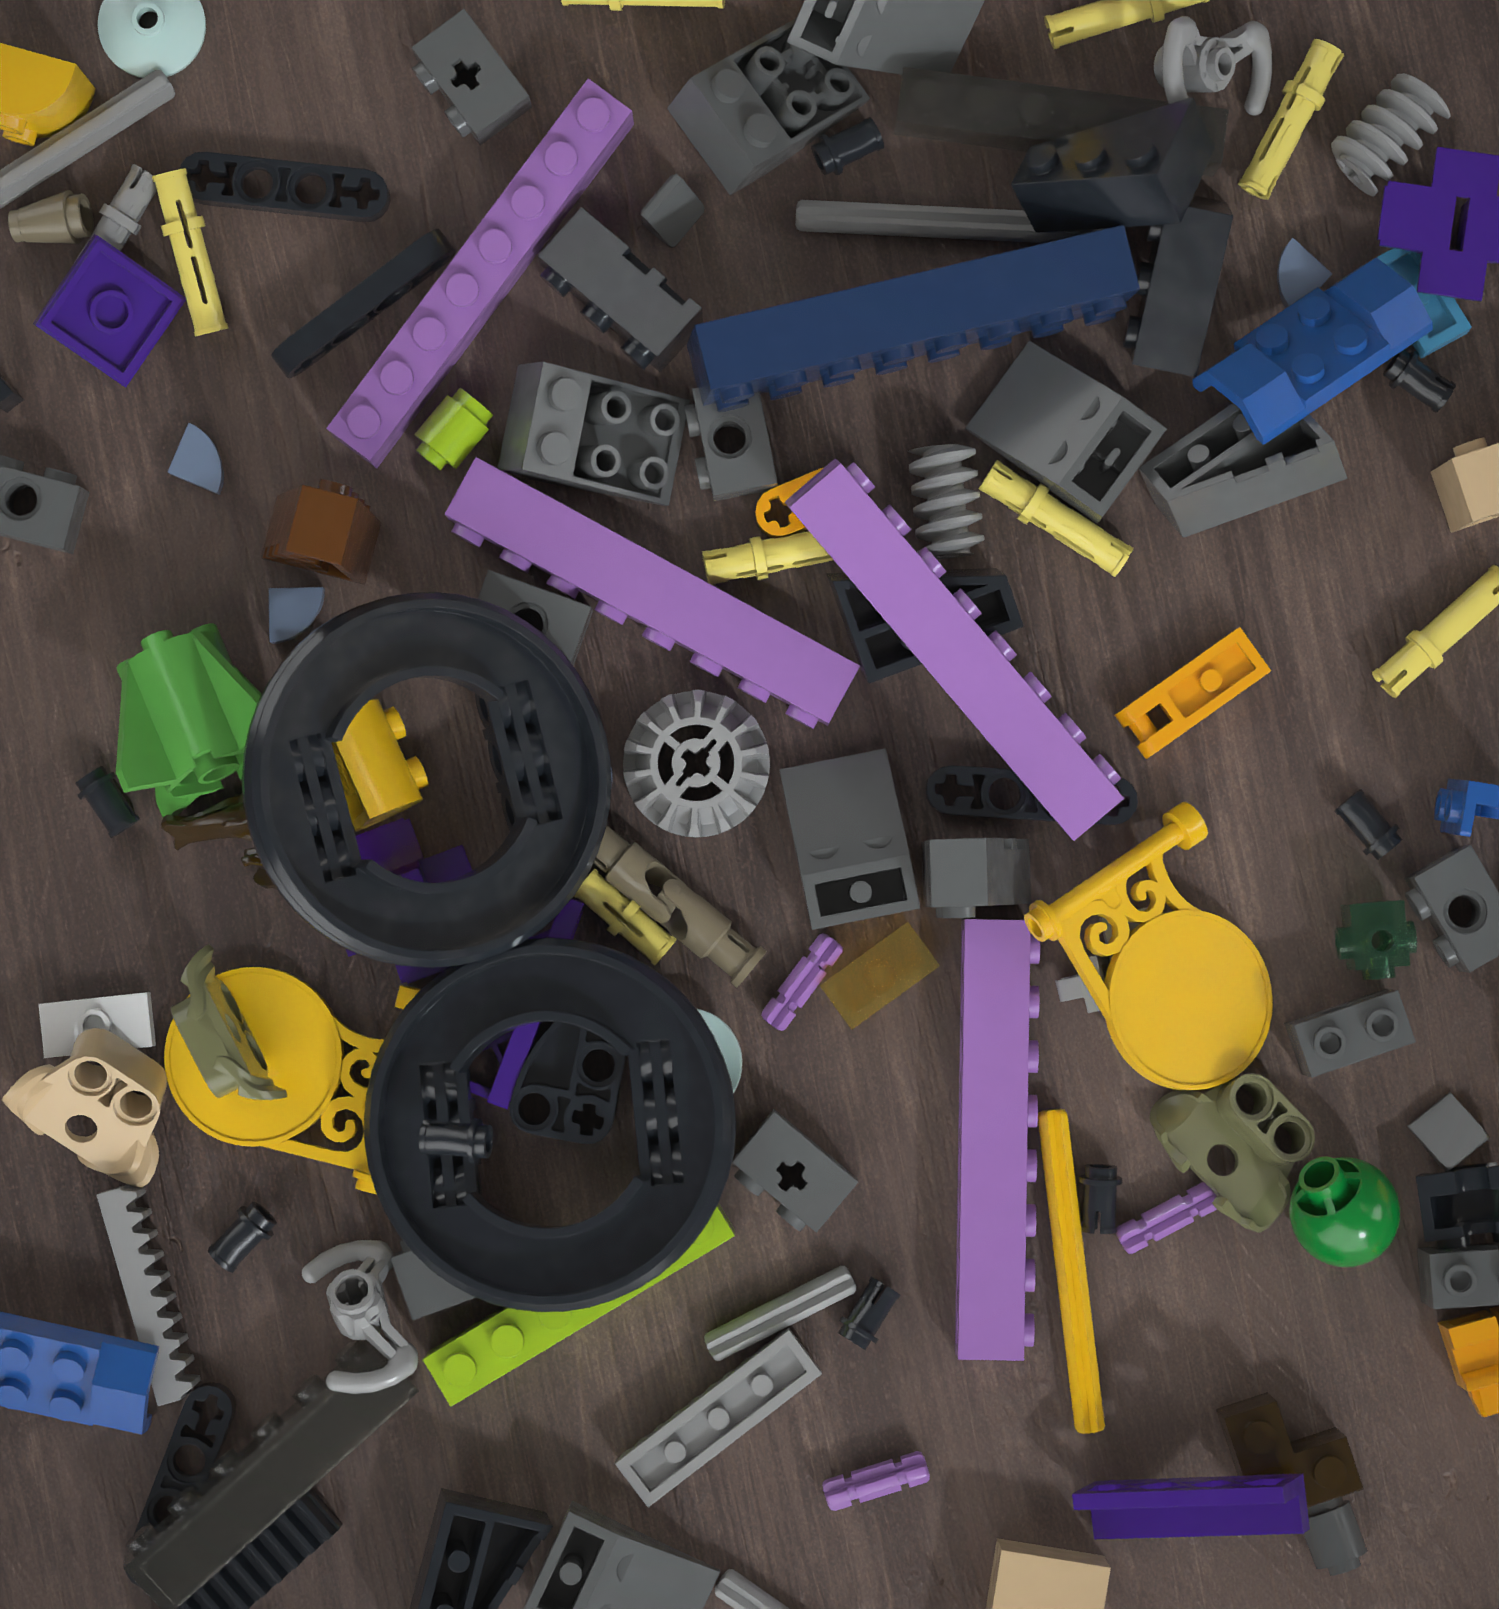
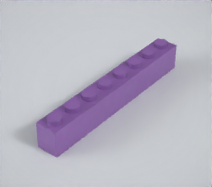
M589 78L586 80L326 429L333 437L376 469L379 467L634 125L631 109Z
M475 457L444 514L448 520L455 523L451 532L461 539L479 548L484 539L503 549L499 556V559L525 573H528L531 566L551 575L546 584L572 599L576 598L579 591L598 601L594 609L596 612L620 625L624 624L627 617L646 627L642 636L668 651H671L674 643L694 653L689 661L690 663L716 677L719 676L722 669L741 679L737 687L738 689L764 703L772 695L789 705L785 712L786 715L809 728L814 729L818 721L827 726L829 725L860 665L477 457Z
M834 459L789 497L785 504L1060 827L1075 841L1124 799L1114 787V784L1121 777L1101 754L1093 760L1086 754L1079 744L1087 737L1066 713L1058 719L1044 704L1052 696L1030 671L1022 678L1015 670L1010 661L1017 654L996 630L989 636L982 631L974 621L982 613L960 588L952 595L939 578L946 573V570L926 547L922 548L918 553L903 537L911 529L889 504L882 511L868 496V493L875 486L854 462L845 468L838 460Z
M962 919L955 1310V1354L958 1360L1024 1361V1346H1034V1314L1025 1313V1292L1035 1291V1259H1026V1237H1035L1036 1205L1026 1204L1027 1182H1036L1037 1151L1036 1149H1027L1028 1127L1037 1128L1038 1098L1037 1095H1028V1073H1038L1039 1064L1038 1040H1029V1018L1039 1017V986H1030V964H1039L1040 941L1030 933L1025 920Z

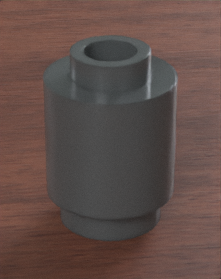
M1339 1497L1309 1507L1310 1529L1303 1535L1316 1569L1328 1568L1330 1576H1335L1361 1566L1359 1557L1368 1552L1350 1501H1343V1498Z

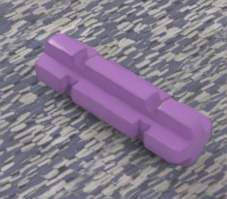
M824 933L818 935L809 947L811 953L807 958L803 956L777 990L780 992L779 996L776 999L772 997L763 1009L762 1018L777 1030L783 1031L788 1027L796 1016L794 1010L797 1006L802 1008L827 974L824 971L828 965L832 967L842 954L843 947L841 944Z
M1201 1182L1186 1190L1188 1195L1181 1197L1178 1194L1142 1213V1219L1137 1222L1131 1219L1119 1225L1116 1236L1123 1249L1128 1254H1133L1147 1247L1148 1240L1153 1238L1155 1241H1158L1194 1222V1216L1199 1215L1202 1218L1217 1210L1212 1204L1217 1197L1216 1194L1204 1182Z
M915 1451L900 1456L901 1462L893 1463V1460L889 1459L851 1471L852 1477L844 1479L843 1474L826 1479L823 1482V1491L829 1508L836 1511L852 1506L851 1500L857 1498L862 1503L902 1490L900 1486L902 1484L908 1483L909 1487H914L927 1483L930 1480V1474L924 1455L920 1451Z

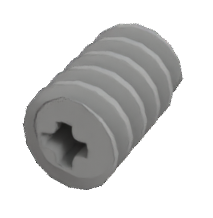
M1405 73L1397 74L1391 81V89H1383L1376 96L1377 105H1367L1361 112L1362 121L1353 120L1347 126V137L1337 136L1331 143L1332 152L1342 172L1356 187L1372 197L1378 193V189L1371 179L1373 175L1386 181L1393 177L1386 161L1390 159L1404 166L1408 158L1401 146L1406 144L1416 150L1423 146L1416 130L1420 128L1433 135L1438 130V127L1431 115L1436 113L1446 119L1451 117L1447 105L1435 90L1416 77Z
M958 444L920 447L907 451L923 456L909 464L910 474L925 478L911 486V495L927 499V501L913 508V515L930 521L915 529L916 538L932 542L926 548L936 559L973 555L974 553L970 552V547L985 539L982 534L968 531V526L981 520L982 513L967 510L966 504L979 498L980 492L964 488V482L978 476V470L962 466L961 461L975 455L976 449Z

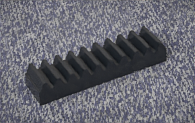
M307 1483L164 1609H250L272 1587L281 1582L309 1555L313 1554L325 1541L329 1540L343 1524Z

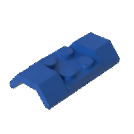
M1376 257L1325 291L1317 287L1235 342L1234 352L1192 379L1193 387L1199 392L1210 386L1216 388L1241 409L1256 439L1264 445L1432 331L1433 322L1414 286Z
M0 1312V1406L53 1417L63 1421L90 1426L95 1424L142 1435L149 1430L152 1422V1414H147L150 1385L159 1354V1346Z

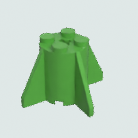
M214 623L199 626L187 634L175 637L170 630L153 633L141 641L142 652L121 662L116 667L122 681L116 775L124 793L155 787L156 803L162 817L166 815L178 816L198 796L223 789L221 779L233 774L235 771L239 779L242 780L243 755L248 729L262 694L233 665L217 625Z

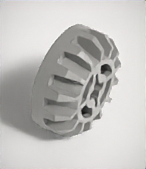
M692 690L668 695L640 715L625 743L623 774L632 800L642 814L652 823L663 830L679 836L693 838L709 837L734 828L744 821L756 808L768 782L770 770L769 749L764 734L755 718L736 701L727 696L705 690ZM689 725H703L713 728L704 739L693 738L681 744L670 736L676 730ZM727 741L734 755V771L728 784L718 776L721 767L719 752L727 744ZM664 742L675 750L672 756L674 775L666 784L663 783L658 770L659 752ZM712 742H716L708 752L709 756L706 760L708 768L711 769L705 777L700 773H695L691 778L687 777L680 786H677V783L684 776L683 772L687 768V764L683 759L684 754L689 751L697 755L702 750L705 751ZM712 783L722 790L716 796L702 801H690L681 798L689 788L700 789Z

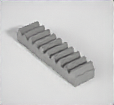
M126 1184L97 1194V1199L139 1342L159 1346V1354L151 1385L157 1405L161 1406L182 1400L201 1379L200 1375L184 1373V1368L195 1358L193 1354L178 1352L177 1347L189 1339L187 1333L173 1332L171 1326L183 1318L181 1312L166 1311L165 1306L177 1296L174 1291L160 1290L159 1287L163 1281L170 1277V1272L167 1270H156L153 1266L156 1261L164 1256V1252L159 1249H148L147 1243L158 1235L157 1229L142 1228L141 1222L152 1214L151 1208L136 1207L135 1201L146 1193L145 1187H134Z
M788 1327L779 1332L773 1340L761 1346L752 1356L744 1359L735 1369L727 1372L721 1380L710 1385L704 1393L692 1399L687 1406L675 1412L670 1419L658 1425L652 1433L641 1438L635 1446L623 1452L615 1460V1465L646 1506L650 1507L822 1374V1370Z

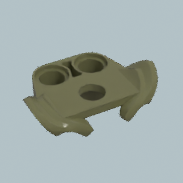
M210 944L204 946L190 960L180 980L188 987L190 997L171 1007L174 1021L202 1077L217 1098H221L238 1089L239 1096L250 1099L273 1100L287 1097L286 1090L275 1086L273 1080L268 1077V1066L244 1016L227 986L215 976V966L211 962L214 948Z
M1254 1073L1231 1079L1204 1094L1196 1090L1172 1091L1154 1104L1149 1116L1156 1137L1163 1145L1176 1168L1182 1173H1185L1190 1168L1217 1195L1212 1202L1217 1210L1244 1228L1257 1233L1268 1229L1288 1205L1291 1191L1287 1177L1294 1163L1306 1158L1311 1153L1315 1143L1314 1130L1309 1121L1268 1079ZM1239 1087L1249 1091L1253 1097L1254 1106L1251 1114L1241 1111L1236 1103V1092ZM1278 1126L1287 1130L1291 1136L1292 1145L1288 1154L1280 1151L1275 1144L1274 1134ZM1215 1145H1224L1234 1154L1235 1166L1227 1176L1216 1175L1208 1166L1207 1156L1210 1149Z

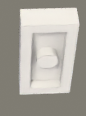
M150 992L39 1004L44 1058L70 1056L78 1035L92 1028L108 1030L135 1048L156 1046Z

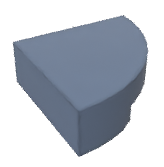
M1294 238L1283 249L1277 268L1279 294L1285 308L1317 287L1320 288L1332 275L1324 265Z
M188 423L168 473L220 495L224 483V471L220 454L208 435L195 425Z
M269 588V642L272 644L286 642L305 631L322 609L325 588Z

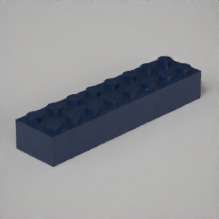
M1124 225L696 324L687 342V348L703 406L716 403L718 412H726L749 405L748 398L753 397L754 393L760 392V394L769 392L771 400L782 399L801 393V386L813 381L822 380L823 387H833L855 380L854 373L874 367L876 375H883L907 368V361L915 357L927 355L928 362L933 363L960 355V348L979 343L981 350L1002 347L1012 343L1011 337L1021 332L1031 330L1033 338H1040L1065 330L1063 324L1083 318L1085 326L1104 323L1115 319V312L1127 308L1126 302L1140 290L1125 228Z

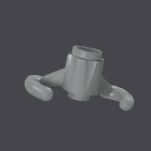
M1182 16L1171 21L1167 27L1164 44L1157 51L1154 60L1155 77L1158 83L1164 87L1168 104L1188 99L1187 92L1209 93L1225 89L1234 74L1235 64L1251 53V83L1244 108L1252 116L1261 114L1270 91L1272 78V48L1269 32L1263 24L1251 20L1220 38L1200 36L1195 21L1188 16Z
M357 1240L339 1244L319 1254L302 1269L304 1281L316 1283L330 1271L344 1264L363 1261L357 1270L349 1269L343 1271L329 1284L326 1295L330 1305V1312L341 1334L352 1340H367L388 1359L387 1365L371 1372L350 1373L333 1371L329 1373L326 1378V1385L332 1391L351 1394L376 1392L396 1385L413 1374L417 1369V1349L407 1342L391 1324L382 1283L388 1272L393 1268L390 1258L394 1254L388 1244L381 1240ZM382 1330H383V1332H384L385 1337L389 1340V1342H387V1341L380 1335V1332H381Z

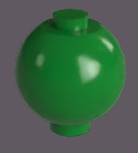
M1318 1157L1303 1167L1299 1174V1181L1292 1192L1289 1206L1291 1227L1300 1245L1317 1260L1337 1267H1355L1379 1257L1394 1240L1400 1223L1399 1199L1394 1186L1387 1176L1374 1165L1352 1157Z

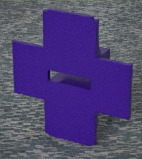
M1437 147L1431 187L1388 181L1387 186H1384L1377 240H1379V246L1408 250L1419 254L1422 252L1417 293L1482 301L1487 263L1499 264V196H1497L1499 155ZM1456 198H1467L1468 200L1461 206L1455 250H1449Z
M404 818L355 836L361 860L372 859L386 870L409 880L438 883L463 876L472 871L463 845L424 858L410 819L404 820ZM346 949L348 957L356 955V953ZM395 964L401 983L407 981L408 984L451 967L433 968Z

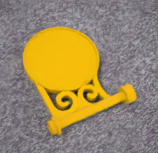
M1181 802L1163 814L1162 822L1164 827L1050 905L1042 900L1034 901L1029 906V912L1024 915V920L1028 930L1038 941L1045 942L1047 939L1051 941L1059 940L1104 1016L1111 1039L1117 1050L1136 1072L1149 1081L1166 1088L1201 1090L1216 1087L1230 1081L1244 1071L1255 1059L1269 1031L1272 1018L1273 996L1265 963L1259 951L1246 934L1228 920L1218 915L1201 911L1191 905L1178 893L1168 877L1163 863V854L1175 845L1181 849L1189 850L1208 835L1207 826L1200 813L1191 804ZM1146 866L1150 880L1134 883L1130 891L1132 899L1136 902L1146 900L1145 892L1149 896L1150 904L1147 910L1138 911L1128 898L1126 882L1131 875ZM1165 903H1166L1173 911H1171V912H1166V913H1162L1163 910H1164V907H1165ZM1092 915L1105 918L1112 926V937L1106 944L1100 941L1099 934L1107 930L1106 923L1097 922L1090 924L1084 933L1085 945L1092 954L1101 957L1113 954L1104 982L1085 952L1080 939L1081 926ZM1128 922L1140 923L1130 931Z
M246 967L216 975L227 986L265 1058L268 1066V1077L273 1080L275 1086L286 1090L287 1097L273 1100L250 1099L239 1096L238 1089L221 1098H217L202 1077L173 1018L166 1037L164 1063L171 1093L182 1112L199 1129L223 1142L239 1146H262L354 1169L353 1177L357 1178L355 1188L377 1194L368 1168L364 1133L360 1144L350 1151L333 1150L291 1138L311 1127L321 1117V1130L328 1139L334 1142L348 1141L357 1132L356 1121L354 1119L347 1120L344 1131H339L335 1127L334 1122L338 1112L344 1109L353 1111L362 1120L364 1130L365 1101L368 1087L357 1083L351 1072L353 1065L358 1060H366L370 1066L361 1070V1075L364 1078L370 1079L371 1071L377 1058L376 1053L379 1052L384 1039L367 1037L344 1025L334 1015L325 999L313 987L290 973L266 967ZM399 985L395 1007L404 1009L421 989ZM343 1040L359 1049L353 1050L344 1057ZM340 1082H342L344 1089L352 1096L334 1099Z

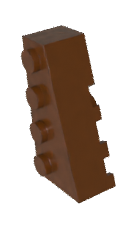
M320 479L318 488L300 485L277 496L261 558L365 585L381 522L370 511L371 506L364 504L365 500L360 499L358 493L352 492V487Z

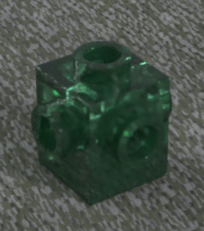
M1404 900L1341 905L1342 927L1335 928V948L1338 959H1346L1347 970H1362L1363 980L1394 978L1396 977L1395 967L1410 966L1409 954L1417 952V934L1414 922L1406 921ZM1375 932L1380 937V943L1376 949L1371 942Z

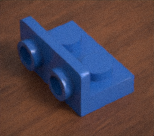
M1448 779L1447 789L1440 788L1435 801L1434 819L1441 821L1440 832L1470 837L1474 816L1499 819V785Z

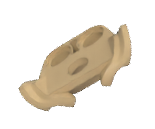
M100 1028L85 1030L78 1035L74 1042L69 1059L56 1067L48 1064L29 1070L2 1098L4 1104L34 1133L38 1135L47 1134L76 1153L79 1161L91 1169L134 1187L147 1185L155 1173L159 1159V1148L153 1129L158 1120L167 1087L166 1072L156 1061L108 1030ZM87 1061H95L101 1064V1066L92 1065ZM132 1091H141L146 1095H138ZM85 1115L96 1123L97 1131L86 1137L75 1135L68 1129L67 1120L72 1116Z

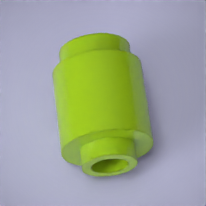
M459 388L453 397L445 396L414 434L422 442L416 451L440 471L447 463L457 469L489 430L485 425L493 417V414L470 394Z

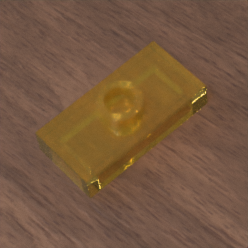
M906 922L819 986L852 1030L940 965L909 922Z

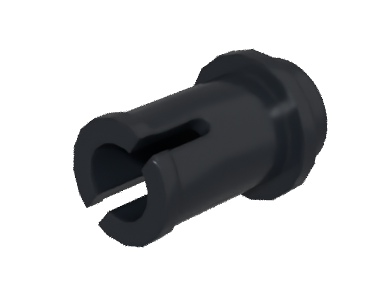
M868 117L863 122L831 137H828L826 134L820 135L818 138L819 142L811 146L813 156L821 172L824 175L833 172L838 176L843 173L844 166L876 150L883 149L884 142L874 120Z
M1406 350L1401 351L1391 359L1384 370L1383 376L1390 380L1389 386L1391 388L1401 387L1430 407L1433 412L1437 413L1452 395L1456 383L1449 381L1417 359L1419 356L1417 351L1413 350L1410 353Z
M100 766L75 783L81 791L77 796L80 800L86 798L109 832L110 838H113L137 823L140 817L138 814H135L114 783L115 773L111 772L108 774L104 766Z
M1362 789L1354 793L1334 810L1366 846L1363 850L1365 855L1371 853L1376 860L1382 858L1403 840L1396 832L1399 829L1398 825L1390 826L1364 795Z
M473 1118L470 1123L424 1119V1124H421L419 1149L422 1155L464 1156L468 1158L470 1163H478L480 1158H489L491 1155L493 1128L491 1125L483 1124L481 1119Z
M1087 1164L1085 1165L1084 1174L1079 1176V1183L1084 1184L1083 1224L1081 1225V1230L1085 1233L1095 1234V1229H1098V1211H1100V1234L1116 1233L1117 1185L1122 1184V1177L1117 1176V1166Z
M252 1202L248 1207L241 1206L237 1210L239 1217L208 1248V1253L214 1261L229 1272L233 1273L241 1261L263 1238L269 1240L274 1235L271 1229L277 1224L275 1218L257 1202Z
M872 1276L847 1319L842 1316L839 1320L843 1325L838 1333L864 1350L867 1349L871 1341L875 1344L879 1339L874 1337L896 1300L901 1296L887 1286L878 1302L874 1305L885 1285Z

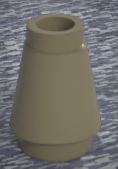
M66 190L19 209L11 210L8 214V225L11 236L16 243L26 241L80 244L82 238L92 235L94 231V218L86 195L83 193L73 194L72 191Z

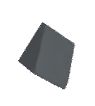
M672 174L641 210L642 225L668 247L673 248L702 216L705 208L686 182L678 174Z
M1450 1092L1407 1125L1438 1166L1446 1171L1452 1169L1490 1138L1481 1125Z

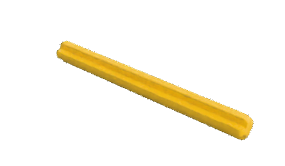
M1049 1109L1038 1113V1126L1074 1426L1078 1433L1090 1434L1104 1430L1105 1422L1068 1114L1064 1109Z

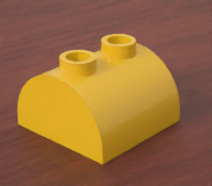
M0 43V129L4 130L2 135L4 138L19 144L34 146L36 138L52 137L86 115L93 101L96 88L77 64Z
M379 699L370 700L361 708L348 726L342 741L332 742L351 821L356 832L418 804L423 800L419 790L428 786V779L419 759L414 756L405 760L397 742L398 739L406 736V730L398 711L394 706L383 710Z

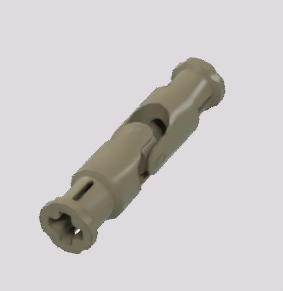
M606 825L599 852L593 862L606 873L605 880L630 901L633 900L641 906V910L665 927L673 937L700 959L709 958L732 977L731 984L738 988L767 951L761 946L755 948L731 928V920L702 896L687 887L683 881L636 842L629 844ZM647 883L654 884L662 889L657 897L652 894Z

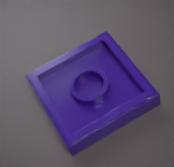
M94 234L33 324L126 388L178 313L186 298Z

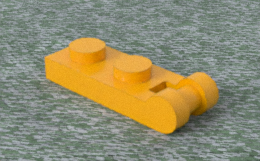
M1238 627L1114 716L1123 728L1129 726L1140 742L1136 747L1143 757L1147 759L1271 672V670L1241 627ZM1158 704L1171 721L1159 730H1157L1146 714Z

